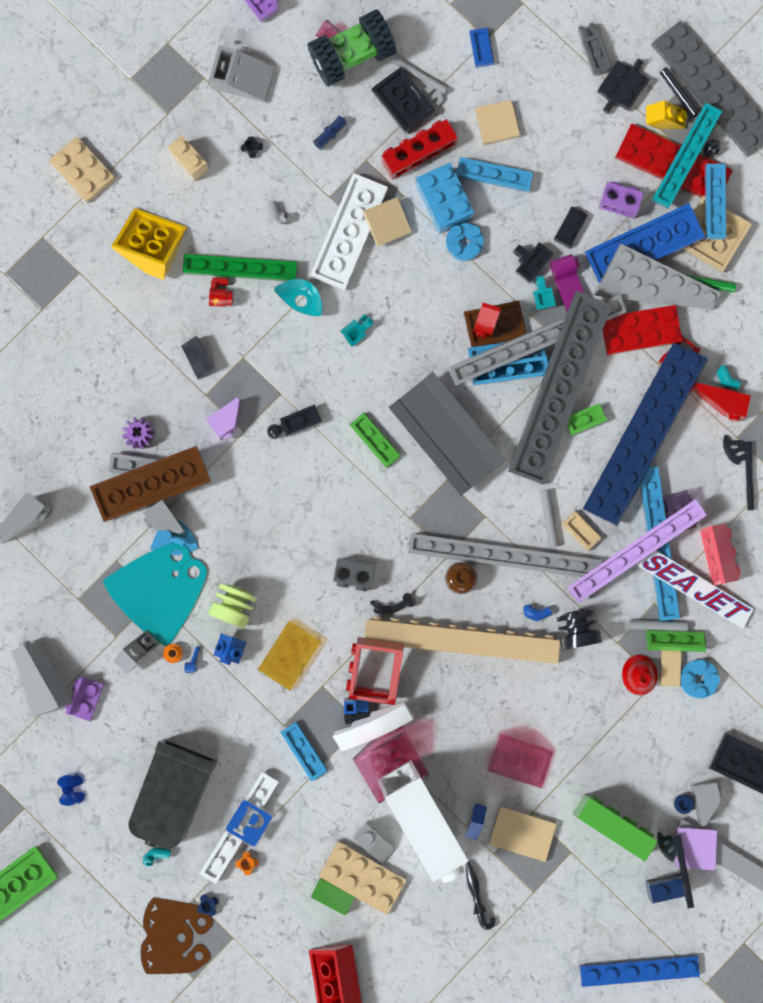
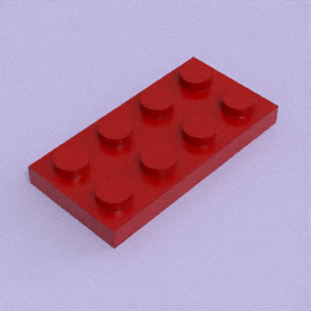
M676 305L621 314L607 320L602 330L607 356L672 345L673 343H682Z

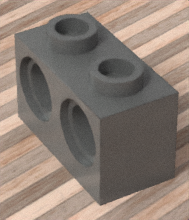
M337 558L333 582L337 583L336 586L348 588V585L356 586L355 590L367 592V588L371 589L375 565ZM348 569L350 571L349 578L341 579L339 577L340 570ZM361 572H366L369 575V580L365 583L358 580V575Z

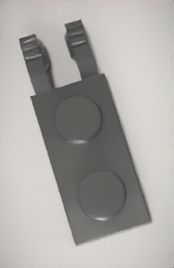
M593 22L589 23V30L592 35L590 37H587L583 26L578 27V33L593 76L611 71L612 66L596 25Z

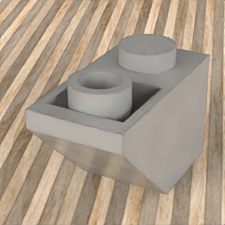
M146 630L124 647L114 659V662L127 675L160 643Z

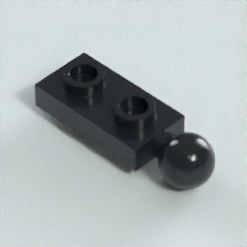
M315 404L280 418L282 425H270L267 428V435L271 439H278L282 432H285L286 436L289 437L321 424L322 420Z

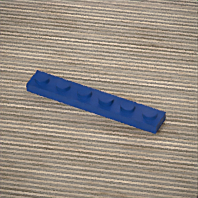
M697 955L579 965L582 987L700 977Z

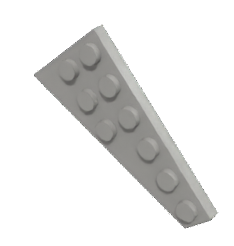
M620 243L594 295L613 297L621 294L622 299L713 310L721 292Z

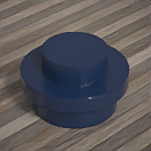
M680 794L675 798L674 807L676 811L681 814H687L692 811L694 802L689 795Z

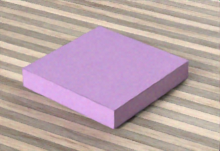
M677 827L676 835H681L687 868L715 870L717 830ZM678 856L675 857L676 868H680Z

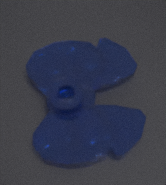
M77 774L74 776L63 775L58 778L57 785L62 788V795L59 798L61 805L71 806L76 803L80 804L84 800L85 794L74 792L73 787L83 784L84 781L81 776Z

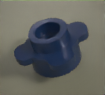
M203 894L200 897L201 903L197 911L200 914H209L212 917L216 914L215 909L219 904V899Z

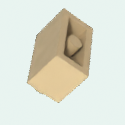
M182 135L168 146L170 155L194 182L209 170L204 159Z

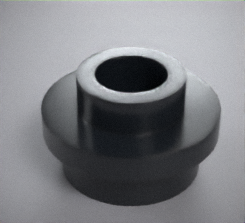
M711 139L705 145L703 151L707 157L715 156L720 151V141Z

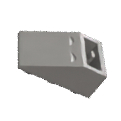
M219 45L209 77L211 89L265 102L275 67L239 50Z

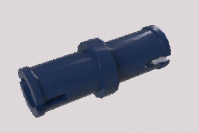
M338 116L313 141L314 145L319 150H322L347 125L346 120L342 116Z

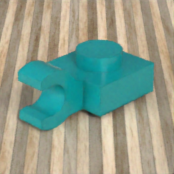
M544 276L536 277L537 291H533L536 311L555 307L552 287L546 288Z
M363 314L358 322L353 320L340 332L347 343L353 347L366 336L364 331L371 327L374 322L366 314Z

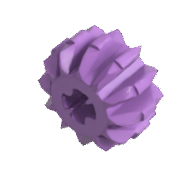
M133 417V423L130 421L126 422L129 427L122 428L123 431L127 432L122 435V438L127 439L125 442L127 445L132 444L133 449H136L138 444L140 449H144L143 443H146L148 446L151 445L148 438L154 439L155 437L149 433H153L155 429L150 427V421L145 422V419L141 417L138 422L137 418ZM136 430L141 431L142 435L140 437L136 435Z

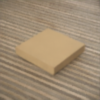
M512 100L475 108L483 145L520 137Z
M398 197L363 211L377 247L412 232Z

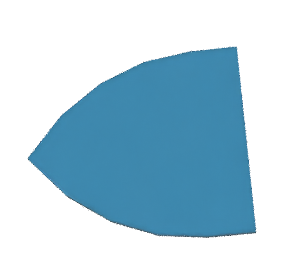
M179 521L186 532L184 535L169 531H157L150 549L155 550L175 542L182 546L185 545L190 553L198 549V546L190 529L183 522ZM177 549L171 552V555H183Z

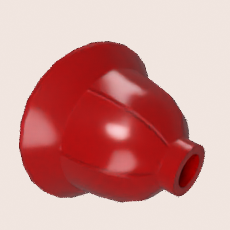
M638 654L630 657L625 662L622 669V680L627 690L641 696L650 693L654 689L658 680L656 665L649 657Z

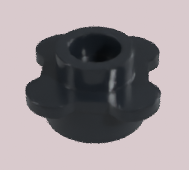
M250 136L240 148L242 152H246L249 155V158L253 159L258 151L263 149V145L258 143L253 136Z

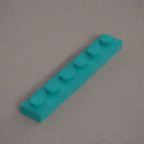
M705 103L652 201L669 209L721 115V110Z

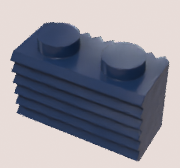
M681 873L680 875L676 874V876L672 875V877L669 876L668 878L665 876V878L661 877V879L657 878V880L646 881L645 885L649 901L654 904L685 897Z

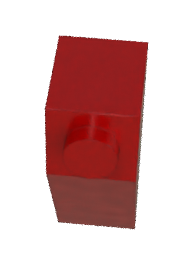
M697 382L694 385L692 391L722 416L728 417V420L739 422L746 418L751 395Z

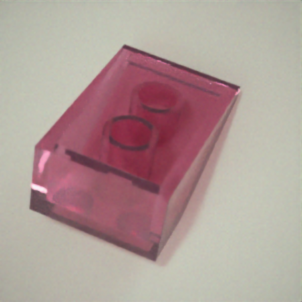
M498 732L486 770L542 789L554 751Z

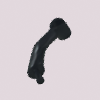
M405 593L403 600L394 605H377L373 600L370 604L375 607L373 611L376 614H391L406 606H415L416 600L414 597L411 598L410 593Z

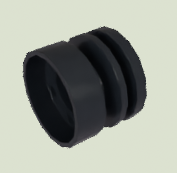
M576 610L556 617L557 622H566V626L558 627V630H567L568 632L567 635L560 637L562 650L602 643L600 630H591L590 627L598 623V619L589 621L588 616L597 615L596 610Z

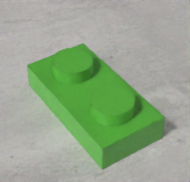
M600 403L570 415L567 428L571 436L607 421Z

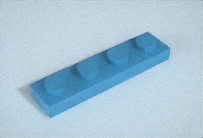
M460 157L456 175L458 178L529 192L533 172Z
M726 164L705 165V233L707 240H725Z

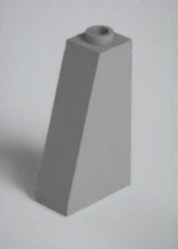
M30 640L18 644L19 648L12 650L33 717L73 704L39 642L30 643Z

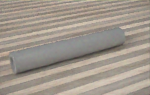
M542 490L540 494L549 548L558 547L550 490Z
M629 620L628 627L630 630L687 631L688 623Z

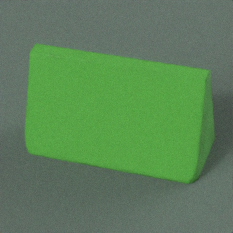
M320 878L311 898L346 916L354 896Z

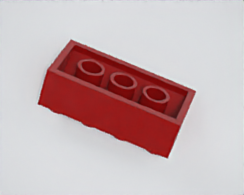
M337 944L310 949L309 956L317 1003H362L352 944Z

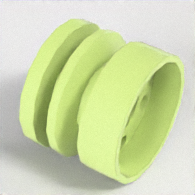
M220 583L218 588L225 590L226 593L222 595L216 592L215 595L222 599V603L212 602L208 615L245 629L250 617L243 613V610L254 609V607L246 604L247 600L256 603L258 598L234 585Z

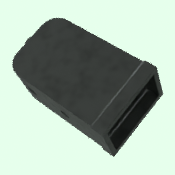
M165 739L158 741L154 757L128 822L132 835L144 840V844L155 848L156 845L165 849L176 847L188 832L218 760Z

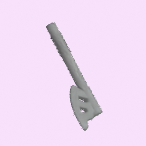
M394 55L388 57L389 61L398 67H402L403 70L429 85L427 88L421 89V92L434 107V113L441 115L442 111L439 106L444 100L442 94H445L448 88ZM436 89L435 93L428 97V94ZM438 98L436 103L433 105L431 102Z

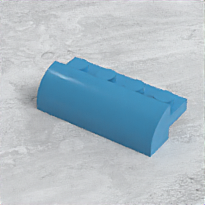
M503 343L467 348L468 357L470 358ZM545 348L472 378V384L480 385L544 376L548 366Z

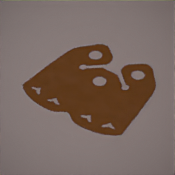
M152 898L146 907L143 918V928L147 937L141 944L140 954L145 973H191L205 965L210 960V954L202 944H197L187 954V957H182V953H185L191 947L193 932L185 924V920L188 919L197 934L203 935L212 927V918L208 914H200L197 911V905ZM154 904H155L157 910H154L153 912H151V910L154 908ZM199 918L205 919L206 923L203 927L197 925ZM149 919H151V921L154 922V924H152L151 927H150V923H151V922L149 921ZM178 934L185 935L184 942L177 941ZM149 944L152 950L147 953ZM196 952L203 954L202 960L197 961L194 958ZM147 960H149L151 963H153V964L150 966V968H149V964H148Z

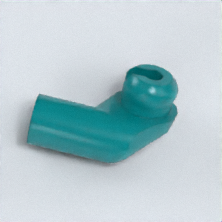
M721 365L717 370L720 383L723 386L739 389L741 380L731 378L729 368Z
M151 848L143 856V865L151 867L159 858L170 859L171 849Z

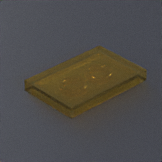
M288 621L257 670L290 691L321 641Z

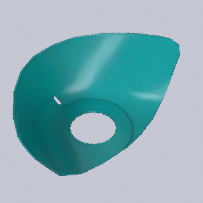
M292 279L274 288V292L297 312L310 316H321L322 301L317 288L309 281ZM299 295H303L307 299V303L303 307H299L295 303V299Z

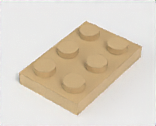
M75 137L49 160L53 167L86 203L115 180V177L78 137Z

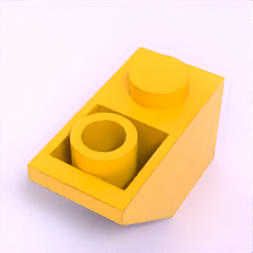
M665 100L646 106L647 125L656 129H686V110Z

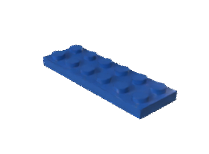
M690 203L586 250L585 255L598 283H600L620 243L657 261L705 239V235Z

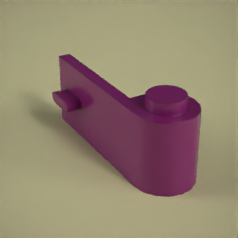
M572 254L550 261L551 272L567 313L575 291L584 293L577 275V268L580 267L579 261Z

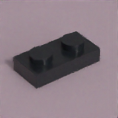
M571 206L554 241L570 249L588 214Z

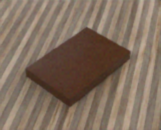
M519 300L493 305L501 308L492 336L491 338L487 337V339L480 338L473 332L481 308L464 311L463 314L471 347L504 343L526 334Z

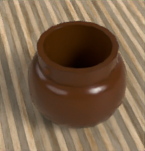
M465 562L452 564L445 575L446 585L452 592L457 594L469 593L474 589L478 580L474 567Z

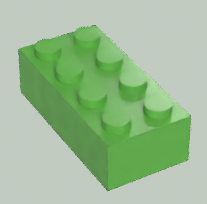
M584 794L572 815L646 862L658 842L653 839L655 834L642 826L639 829L636 828L638 824L625 815L623 818L619 817L621 813L613 807L607 805L605 808L602 806L604 803L602 800L592 794L590 797Z

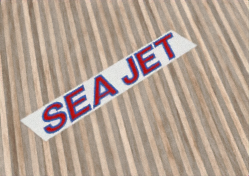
M656 550L637 563V566L742 629L753 611L751 607Z

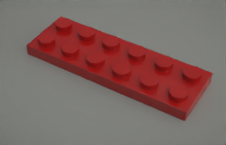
M631 123L615 158L663 180L681 146ZM698 154L680 189L702 198L703 195L705 196V165L719 163ZM726 167V184L733 171Z

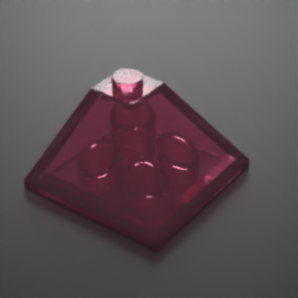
M402 726L371 740L352 758L378 803L385 800L378 779L407 762H413L422 779L429 775Z

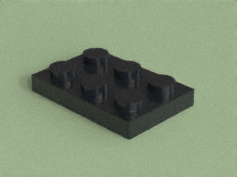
M402 67L371 88V92L405 134L435 112L434 107Z
M723 733L708 768L763 794V751L727 733Z

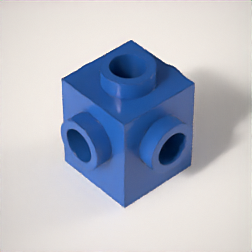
M221 633L213 655L219 657V662L231 665V662L239 664L247 642Z

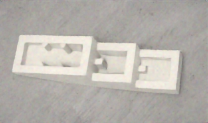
M403 702L371 712L370 717L354 721L351 727L335 731L333 738L341 751L381 737L414 719V716L407 704Z

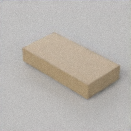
M576 511L561 524L587 551L602 539Z
M661 651L660 686L680 687L681 651Z

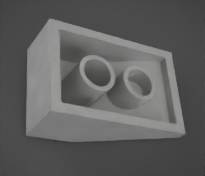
M26 492L1 523L0 543L3 544L40 526L42 523L45 524L52 516L50 514L52 509L34 495Z

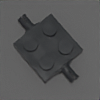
M638 58L632 67L625 65L619 60L616 62L597 90V93L608 101L603 108L604 112L609 114L614 105L622 107L629 112L649 82V78L638 71L642 64H644L642 60L640 61Z

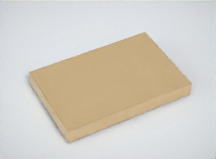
M500 806L489 845L546 862L556 823Z

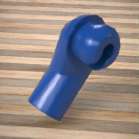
M530 604L523 607L525 617L533 621H540L552 615L548 606L541 610L532 608Z

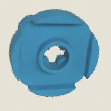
M460 223L452 226L446 238L448 252L459 261H471L480 254L484 244L483 235L479 227L470 223ZM463 238H467L470 241L466 247L463 246V243L459 242Z
M694 660L683 666L681 669L680 686L688 696L702 699L711 696L716 691L720 677L716 668L711 663L704 660ZM696 674L699 676L703 675L704 678L702 684L695 683Z

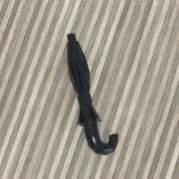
M470 861L465 863L466 881L475 903L473 915L477 914L478 922L484 930H491L495 926L496 918H490L489 924L486 922L484 912L487 910L481 903L479 882Z

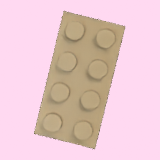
M337 841L319 874V877L386 915H388L406 882L404 877L340 841Z

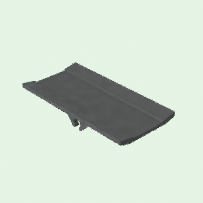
M433 371L388 407L460 496L465 494L506 460Z

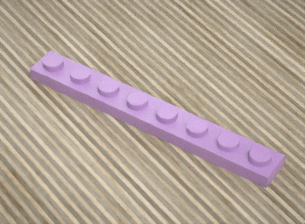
M695 499L568 586V590L578 603L704 518L707 514Z

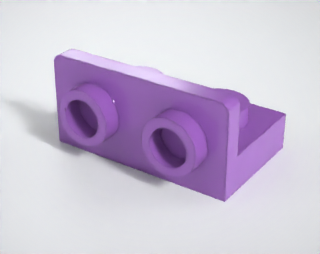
M85 677L76 679L72 686L74 692L71 700L73 704L65 706V709H67L65 714L90 722L104 684Z

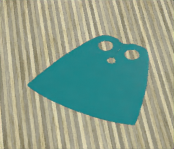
M174 542L138 557L105 578L102 582L115 603L135 625L144 632L147 630L159 643L167 646L173 641L193 609L204 585L207 569L200 560L191 558L189 549L185 545L182 546ZM176 549L180 550L183 554L182 559L178 562L173 561L170 556L171 552ZM192 566L197 567L200 572L199 576L194 579L190 578L187 574L188 569ZM173 571H178L177 577L172 576Z

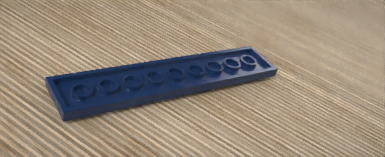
M675 343L672 344L585 503L584 511L618 527L708 362L707 357Z

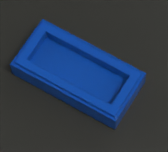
M488 27L469 30L475 68L494 65Z

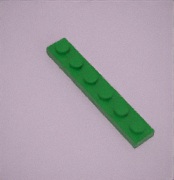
M184 254L182 273L188 275L288 281L296 279L297 262Z

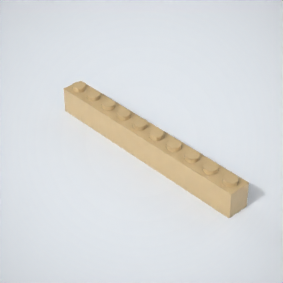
M371 616V620L366 622L365 638L402 643L405 648L558 664L560 640H555L556 636L544 635V639L536 638V634L525 633V636H517V632L513 631L498 634V630L494 629L478 632L479 628L467 627V630H459L457 625H448V628H441L438 623H429L428 626H422L420 621H409V624H403L401 619L390 618V622L382 621V617Z

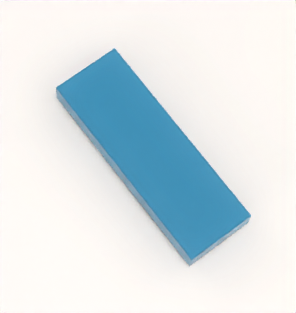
M297 721L280 732L311 782L328 771Z

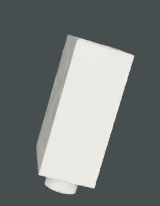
M409 761L378 779L386 802L431 880L434 882L441 878L444 883L458 878L464 872L462 865L467 863L468 859L413 762Z

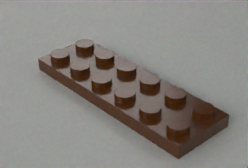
M198 445L89 487L103 522L209 483L211 478Z

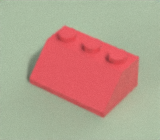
M720 524L701 529L700 534L712 585L738 581L741 571L735 563L736 550L734 546H731L730 539L732 538L730 528H727V524Z

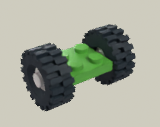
M375 9L359 17V24L329 39L326 35H323L307 43L313 64L327 87L345 79V70L372 57H375L377 61H382L397 53L396 43L393 40L394 37L379 10Z

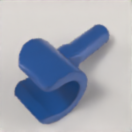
M195 647L191 662H185V673H194L196 671V659L200 647Z

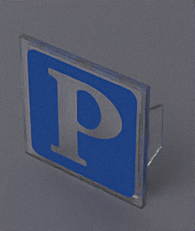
M242 796L222 831L256 850L276 815Z

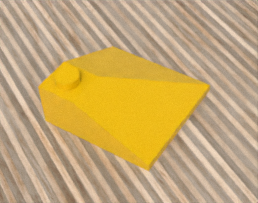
M134 208L113 242L112 249L146 274L164 280L173 264L187 227Z

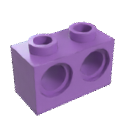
M615 181L607 182L599 209L634 219L638 213L644 192L639 191L636 187L627 188L621 186L620 183ZM608 193H614L617 198L611 199ZM626 199H633L635 204L627 203Z

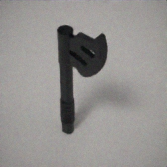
M724 435L723 448L728 459L736 465L745 460L747 510L752 511L754 510L752 442H744L742 444L740 440L731 441L727 435ZM729 446H737V448L734 449L729 448ZM738 452H744L742 455L734 456Z
M657 832V841L662 854L672 862L678 856L687 909L694 908L681 835L673 837L672 835L663 836L661 832ZM672 847H675L673 851L669 852Z

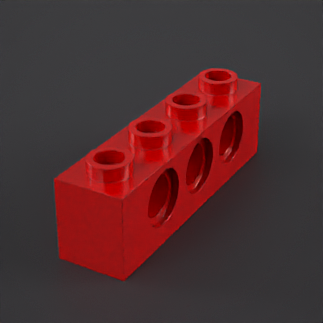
M447 119L444 121L439 120L433 123L431 128L426 131L422 129L417 132L415 137L402 140L399 146L386 149L381 155V161L393 180L457 144L458 137ZM436 136L439 138V141L433 142L430 138ZM420 145L423 147V150L417 151L414 149V146ZM400 154H404L407 156V158L405 160H400L397 156Z

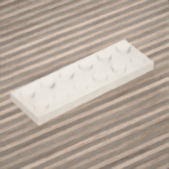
M353 173L310 277L344 291L346 290L370 233L363 211L383 202L388 190L387 186Z

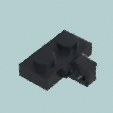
M540 242L533 250L530 248L526 250L519 244L513 251L520 258L518 262L521 264L515 272L530 284L554 253Z

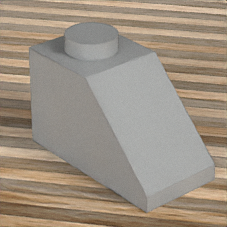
M163 500L143 513L146 517L143 520L149 528L153 527L157 531H169L181 535L186 533Z
M714 781L690 785L697 822L701 826L707 825L721 803L722 790L720 785H717V782Z
M367 822L353 836V840L381 863L395 849Z

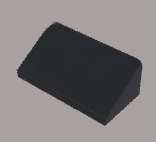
M197 336L181 346L197 379L215 372Z

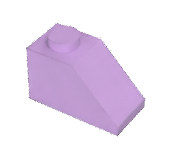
M238 398L206 419L220 440H227L235 434L234 431L237 429L241 407Z

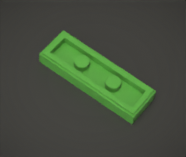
M362 413L349 424L386 468L401 457L399 452L365 413Z
M646 631L647 650L706 651L705 632Z

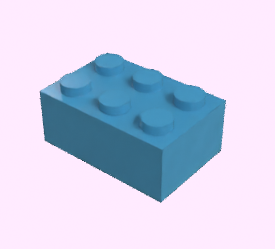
M451 163L416 177L415 185L439 234L451 229L454 225L473 219L474 211Z

